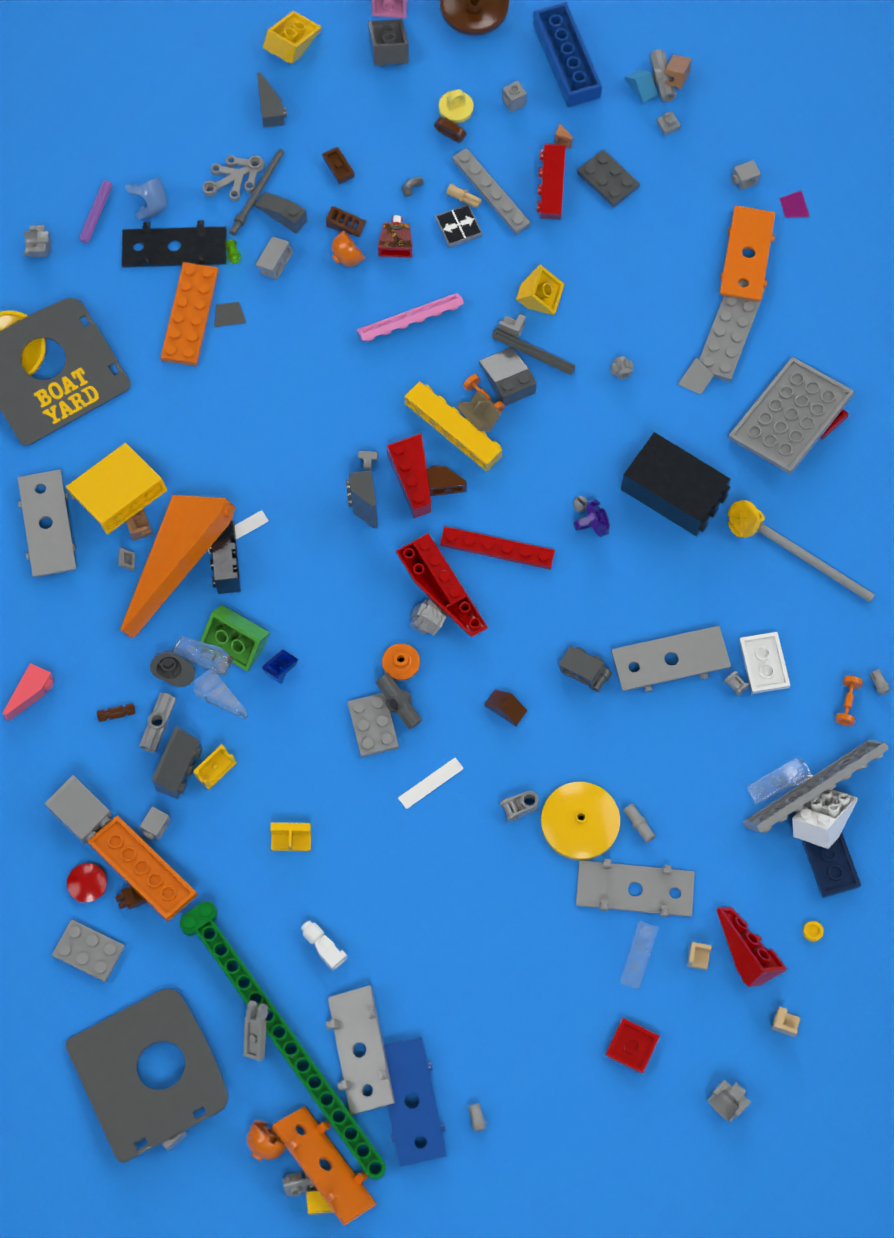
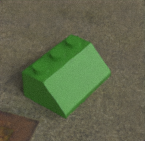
M221 605L211 612L199 643L248 672L263 651L270 632Z

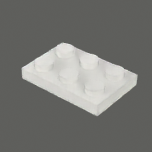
M778 632L739 639L751 694L790 688L791 685Z

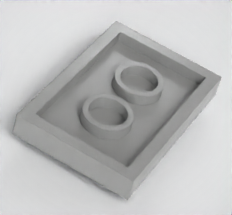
M383 693L347 701L361 758L399 749L392 717L386 706L387 699Z
M71 919L52 956L106 983L123 953L125 945Z

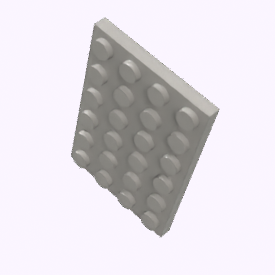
M792 357L729 434V440L791 475L854 396V391Z

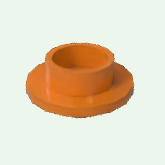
M404 643L395 644L384 652L382 667L385 673H389L393 679L398 681L407 680L418 672L420 657L412 646ZM403 658L404 661L398 662V659Z

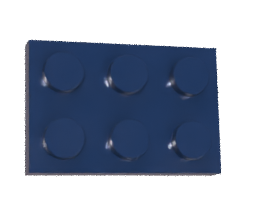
M842 832L829 849L803 840L802 843L822 898L861 887Z

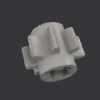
M626 357L614 359V363L611 364L612 376L617 375L618 379L630 377L634 368L632 360L627 361Z

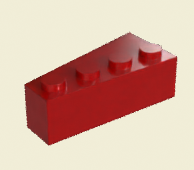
M544 144V150H540V161H543V167H539V178H542V185L538 184V195H541V202H537V213H540V219L561 220L566 145Z

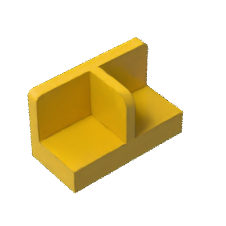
M271 823L272 851L309 852L311 850V823Z

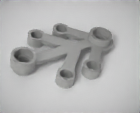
M229 155L226 158L228 167L220 166L219 164L211 166V173L214 176H219L220 174H227L229 176L216 183L207 181L203 184L204 195L214 197L217 194V190L234 181L229 196L231 201L237 202L240 200L239 191L243 176L249 173L248 181L244 184L247 193H253L257 173L264 169V161L259 156H251L248 160ZM236 165L245 166L241 169L233 168Z

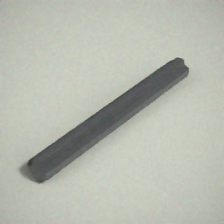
M498 328L492 333L493 339L569 375H572L575 370L574 364Z

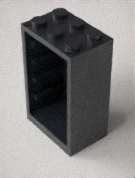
M654 432L623 474L621 490L697 537L700 531L703 533L707 528L710 517L714 518L719 510L718 506L720 503L723 504L729 495L728 492L731 489L729 486L731 478Z

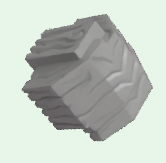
M30 225V231H24V256L48 257L52 248L49 231H46L44 225Z
M427 599L414 607L410 615L413 619L409 626L423 635L429 633L434 636L442 627L447 614L435 602Z
M725 1080L712 1092V1096L707 1100L711 1107L729 1122L735 1117L737 1118L751 1103L744 1096L746 1091L740 1085L735 1083L731 1086Z

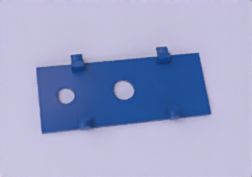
M422 1037L383 1045L395 1101L394 1104L387 1105L393 1131L391 1137L392 1142L396 1146L400 1167L447 1157L442 1132H446L444 1123L440 1124L429 1073V1071L433 1070L432 1063H427ZM409 1094H416L420 1099L419 1105L414 1109L408 1108L404 1103L405 1097ZM417 1137H424L427 1144L424 1148L419 1149L415 1146L414 1141Z

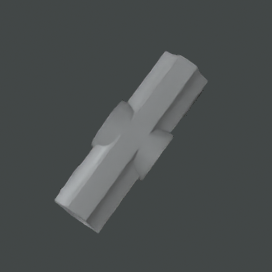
M657 49L650 53L649 56L653 68V81L658 86L661 101L671 102L676 98L675 87L667 85L665 81H673V76L664 74L668 65L664 51Z
M160 693L154 710L148 717V725L139 745L140 748L156 753L163 733L167 730L168 720L176 702L175 697L167 693ZM156 720L163 721L159 726L153 725Z

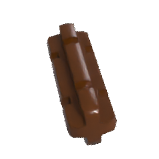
M133 703L126 704L125 707L121 705L107 708V711L104 709L98 710L97 718L102 722L106 721L107 718L111 720L125 717V714H128V716L134 715L135 706Z

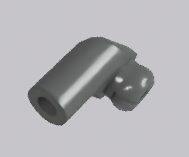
M422 176L409 179L404 183L401 191H403L405 197L413 194V187L424 185Z

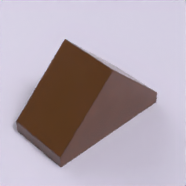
M494 690L484 704L485 707L516 727L527 712V709L513 694Z

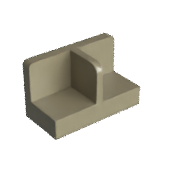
M477 391L470 402H460L457 407L479 431H491L501 416V412L481 391Z

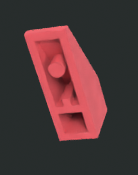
M31 663L29 664L2 713L6 720L10 721L45 696L47 690H51L54 684L51 672Z

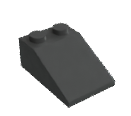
M402 19L368 21L374 65L385 66L387 64L402 65L409 63L408 40Z
M512 347L479 360V364L498 400L502 401L505 406L536 393L537 383L529 368Z

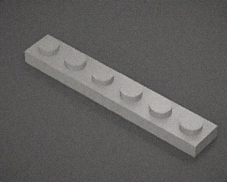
M467 148L452 157L455 165L515 235L530 226L531 222Z

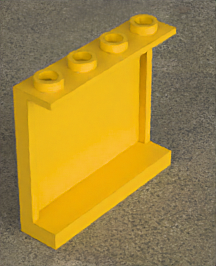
M126 442L66 486L72 499L75 498L93 516L107 535L168 490L163 479Z

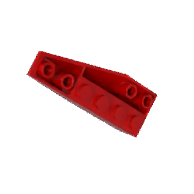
M429 533L396 551L415 584L471 638L488 629Z

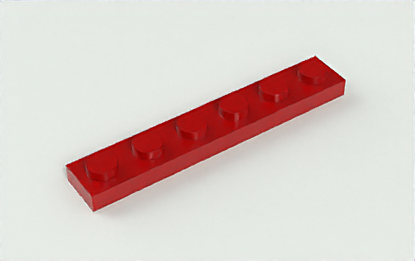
M444 526L440 542L442 547L551 570L555 554L553 549Z

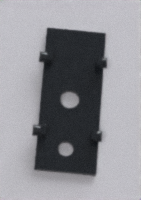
M198 220L197 227L151 229L150 222H143V229H122V267L182 266L183 262L199 265L227 264L226 226L204 227V220ZM177 241L181 244V247L177 251H171L168 248L169 243ZM140 243L144 247L142 250L136 251L133 249L134 245Z

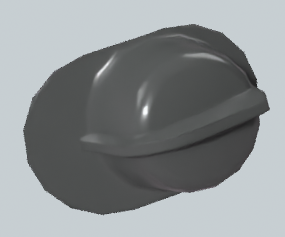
M172 651L158 653L150 664V670L155 677L176 687L189 685L195 677V669L192 664Z

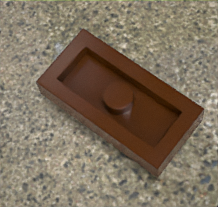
M338 147L322 154L325 163L339 184L355 177V173Z

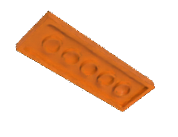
M183 262L160 357L161 361L191 366L198 365L218 278V267Z
M118 815L87 841L167 922L198 896L197 892Z

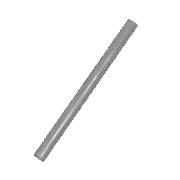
M762 523L759 527V533L869 603L874 598L875 594Z

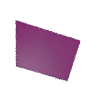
M802 190L779 198L785 218L810 217Z

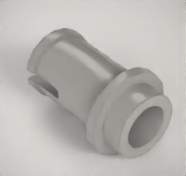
M880 669L869 674L877 688V693L884 695L891 690L889 688L890 684L886 682Z
M480 1104L467 1107L472 1121L471 1128L474 1129V1132L485 1130L487 1122L484 1121Z

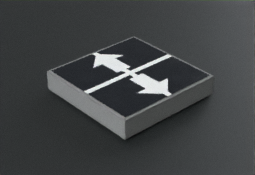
M469 204L435 216L449 248L482 236L480 227Z

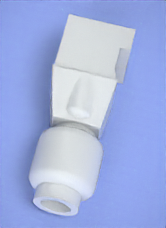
M309 920L301 927L303 930L302 935L310 944H315L320 958L332 971L347 960L345 952L343 950L339 951L335 947L334 942L324 935V931L317 923H312Z

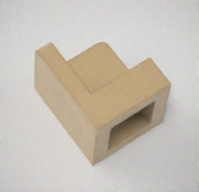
M692 942L689 947L687 967L707 970L712 946Z
M779 1007L776 1011L771 1030L795 1037L798 1033L797 1028L800 1017L786 1013V1008Z

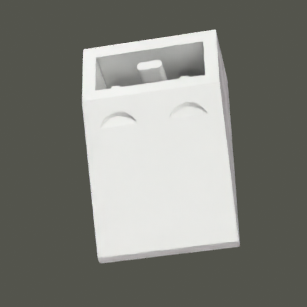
M833 789L825 790L818 799L807 802L804 808L799 810L792 818L793 837L829 849L839 838L858 798Z

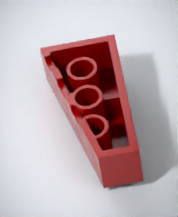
M422 433L387 445V456L413 518L431 513V498Z

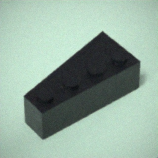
M232 516L230 524L209 548L210 553H213V559H210L211 570H214L212 584L213 588H217L218 594L241 592L235 524Z

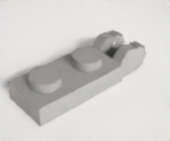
M250 1000L247 1005L244 1024L243 1056L261 1061L265 1059V1019L268 1015V1006L265 1004L258 1006L256 1001Z

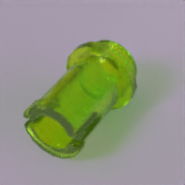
M228 240L225 243L228 252L227 260L231 264L239 263L241 254L238 252L237 242L235 240Z

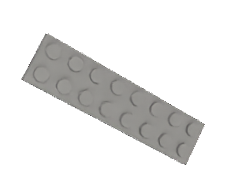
M867 740L744 820V826L746 829L760 833L769 831L776 822H782L793 811L797 812L803 809L805 803L818 799L825 790H832L839 781L849 779L854 771L862 770L868 766V762L881 758L884 752L889 749L887 744L881 741Z

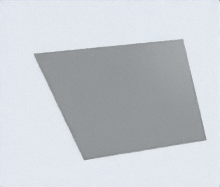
M696 358L678 385L702 394L714 374Z

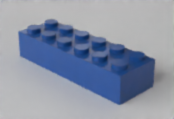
M567 2L534 11L533 25L567 107L601 98V82Z

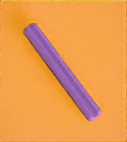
M104 180L101 184L79 239L81 242L88 243L111 191L112 183L110 181Z

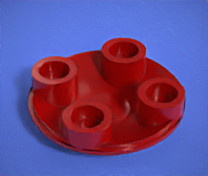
M80 864L68 876V892L78 902L95 901L106 892V875L95 864Z

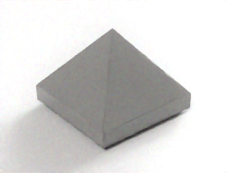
M119 548L118 566L134 571L135 553Z

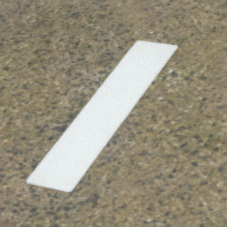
M262 510L235 525L236 539L269 521Z
M453 758L402 794L398 799L408 809L463 770V767L456 758Z

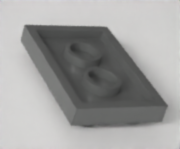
M604 149L577 171V174L613 208L640 186V183Z

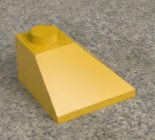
M539 265L521 283L516 300L527 309L555 315L565 284L542 265Z

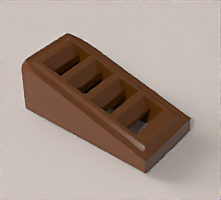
M331 206L326 218V227L341 232L345 231L347 234L357 237L361 236L366 224L365 220L334 206ZM355 223H357V224H358V226H357V229H356V230H355V229H353V228H354V226H355Z

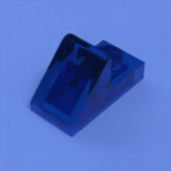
M282 649L264 664L262 669L267 676L282 684L286 673L296 666L298 659Z

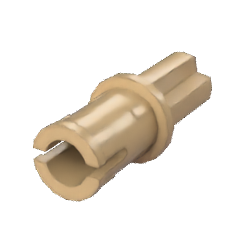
M453 184L449 185L447 195L460 200V203L465 202L477 208L480 206V198L468 193L466 189H460Z

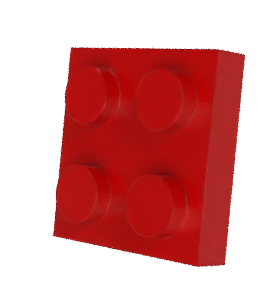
M622 1018L605 1056L643 1074L660 1036Z

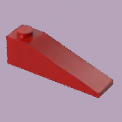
M720 907L717 909L736 969L742 981L748 987L761 986L787 970L778 955L771 948L768 950L760 942L762 938L747 929L748 924L732 907Z

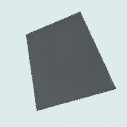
M239 302L216 305L214 327L246 323Z

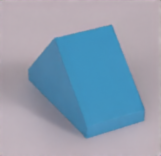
M639 69L625 76V80L642 104L658 97L651 72Z

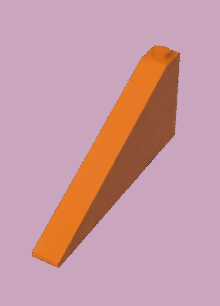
M172 495L120 628L127 636L133 639L230 524L236 507L226 498Z

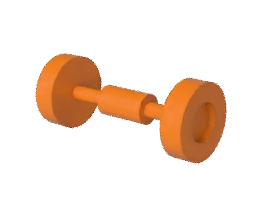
M477 374L467 378L463 384L466 391L475 388L477 391H481L500 412L504 410L505 404L502 401L494 404L491 401V397L477 386L480 382V377Z
M844 676L843 685L849 687V693L845 697V712L836 714V723L844 726L854 725L855 717L849 715L848 712L852 708L853 689L862 687V679L855 676Z

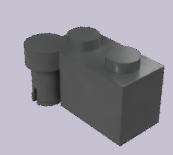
M570 646L558 664L561 673L588 685L593 691L596 689L595 692L597 693L600 692L605 681H608L612 675V672L604 666L601 658L597 656L592 657L579 647L574 648Z

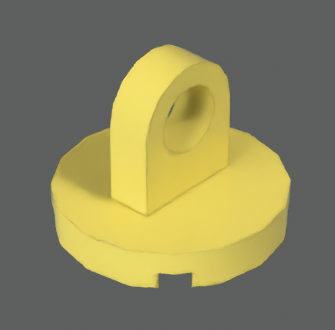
M462 90L449 91L440 99L439 112L442 117L456 124L465 122L471 117L474 104L472 98Z

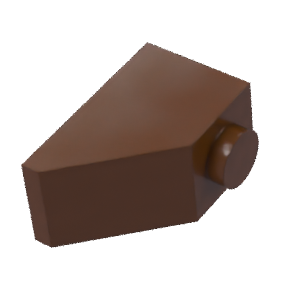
M435 465L427 468L430 496L467 492L466 481L446 466Z

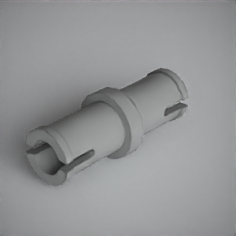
M634 804L627 806L623 810L633 823L632 827L634 830L637 829L645 843L652 841L656 837L646 823L647 819L641 816Z

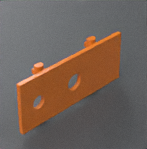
M735 205L732 224L728 229L730 236L724 270L720 276L722 282L719 295L761 302L763 287H767L768 280H765L770 243L774 242L775 235H772L775 212ZM744 249H752L755 256L747 258L743 256L742 251ZM740 280H745L748 282L749 285L747 287H741L738 284V282Z
M304 1106L272 1125V1128L343 1226L376 1205V1202L362 1184L363 1181L368 1179L367 1174L363 1171L356 1176L324 1133L331 1128L328 1121L318 1124ZM296 1126L301 1127L304 1130L305 1134H298L296 1131ZM320 1159H325L329 1162L331 1166L329 1171L321 1168L319 1164Z

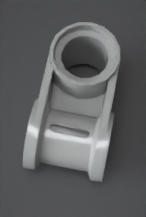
M526 791L501 801L499 804L506 813V821L511 822L536 811L538 808L537 794L533 791ZM527 798H532L535 803L529 806L524 801Z

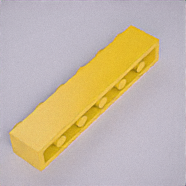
M419 381L405 395L406 406L486 472L502 457V447L499 443L490 440L484 431H479L467 418L462 417L455 407H450L442 396H437L433 393V390L427 384L424 385Z

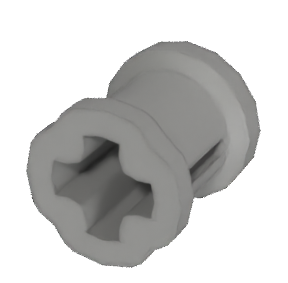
M737 671L731 673L724 680V683L728 684L735 691L736 696L741 695L749 687V683H745L738 676Z

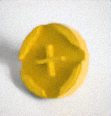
M747 500L734 502L728 511L729 528L734 535L740 538L753 536L765 519L763 513Z

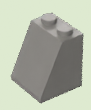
M74 775L44 803L51 815L84 845L102 827L108 824L112 817L111 812Z

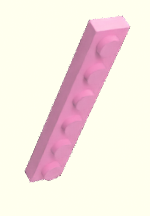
M458 293L356 329L358 337L362 341H371L375 336L390 334L392 330L406 328L410 323L423 322L427 317L441 315L443 311L458 309L460 305L464 304L463 298Z

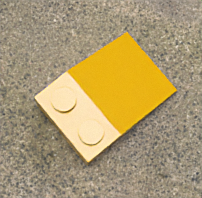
M292 11L267 30L263 48L271 54L282 58L285 62L293 64L303 55L322 27Z

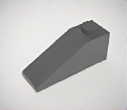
M257 73L263 127L284 125V118H287L286 107H282L281 99L263 75Z
M264 192L254 204L256 208L295 234L307 222L306 210L294 202Z

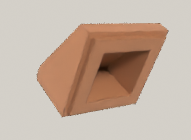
M559 124L555 133L554 144L566 145V148L571 149L573 137Z

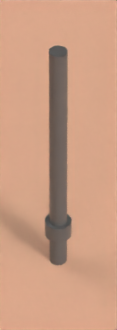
M278 149L241 213L237 214L234 219L235 223L229 231L232 236H235L240 227L245 224L248 213L284 155L283 150Z

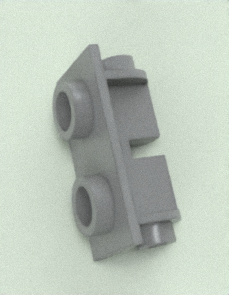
M301 1172L289 1174L283 1178L286 1196H298L304 1192L318 1190L306 1173V1178L303 1179Z

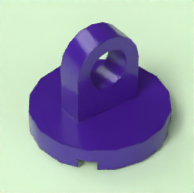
M595 499L587 502L588 516L573 523L576 531L592 527L599 537L609 534V519L605 509H600L599 505L601 503Z

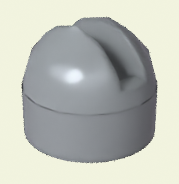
M583 496L575 498L573 501L574 510L579 513L586 511L587 499Z

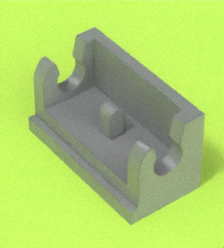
M275 237L270 239L256 263V268L262 270L260 272L262 275L277 281L293 254L290 243Z

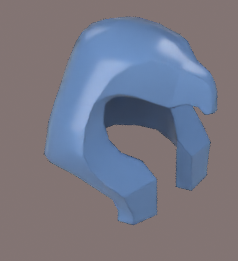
M159 177L141 186L137 184L132 186L127 184L125 186L128 193L142 196L147 203L146 207L142 206L140 211L135 213L138 219L153 218L167 208V197Z

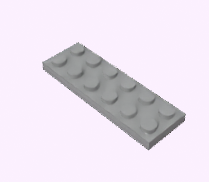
M742 280L738 282L741 287L749 285L748 282ZM763 288L762 298L766 288ZM724 295L699 359L714 374L713 377L731 382L761 302Z

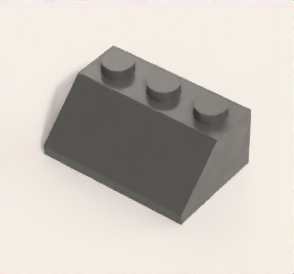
M372 471L349 473V480H346L348 507H352L353 514L371 527L378 528Z
M175 727L152 778L156 791L176 799L185 792L187 786L185 782L188 776L191 777L195 768L193 764L196 759L200 758L202 753L200 741L178 727Z

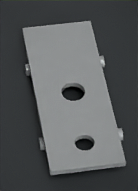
M61 470L18 477L21 497L18 505L19 509L23 510L29 550L26 553L27 560H30L33 578L77 570L74 556L76 546L72 543L66 506L68 496L67 493H64ZM39 485L46 487L45 492L42 494L35 491ZM43 518H50L53 524L50 528L43 529L39 526L40 521Z
M720 626L611 649L622 692L641 687L645 689V692L653 691L652 685L695 675H699L701 680L709 678V672L731 668ZM669 653H673L678 657V663L676 665H668L664 657ZM631 663H636L640 669L638 672H631L628 666Z
M604 859V863L579 860L576 906L600 908V911L612 909L660 914L661 917H668V915L692 917L695 871L671 869V865H663V868L612 864L611 859ZM632 883L641 885V895L632 896L628 892V886ZM677 888L680 890L681 896L678 899L672 898L669 894L671 889Z
M369 985L328 997L332 1020L326 1022L327 1030L334 1028L344 1079L337 1084L339 1091L346 1090L350 1115L394 1104L395 1101L372 986ZM358 1043H363L366 1046V1053L361 1058L354 1054V1047ZM366 1085H371L373 1088V1093L369 1097H366L363 1093Z

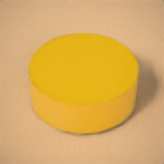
M809 921L803 927L802 933L807 941L817 942L823 936L824 929L819 922Z

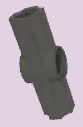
M389 673L375 682L387 699L386 706L389 711L397 713L409 730L423 721L411 705L412 699L410 694L405 690H400Z

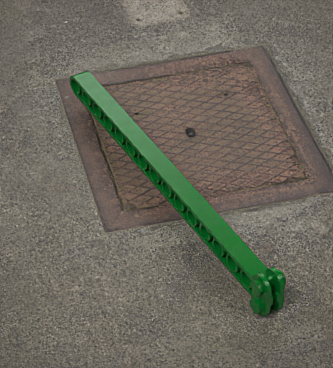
M204 901L184 914L180 919L182 932L187 936L198 935L246 1005H248L253 996L258 995L262 997L261 1002L257 1005L265 1004L268 1006L267 1011L273 1013V1019L266 1021L267 1035L363 1171L372 1180L381 1179L386 1173L384 1161L214 923L218 916L215 905L212 902ZM209 930L215 932V936L212 939L205 938V933ZM219 947H226L227 951L224 955L219 956L216 954ZM231 963L238 964V969L234 972L228 971V965ZM248 979L250 985L247 988H241L239 986L241 980ZM278 1028L285 1030V1035L281 1038L274 1036V1032ZM289 1045H295L297 1051L295 1054L289 1055L286 1053V1048ZM305 1061L309 1064V1068L301 1072L297 1069V1066L300 1062ZM317 1078L321 1081V1084L318 1088L313 1089L309 1086V1083L312 1079ZM330 1095L333 1098L332 1103L327 1106L321 1103L323 1096ZM337 1112H342L345 1115V1119L340 1123L333 1120V1116ZM349 1129H354L357 1132V1136L353 1140L345 1137V1133ZM361 1146H366L369 1149V1154L365 1157H361L357 1153ZM374 1163L382 1167L381 1172L378 1174H372L369 1170L370 1166Z

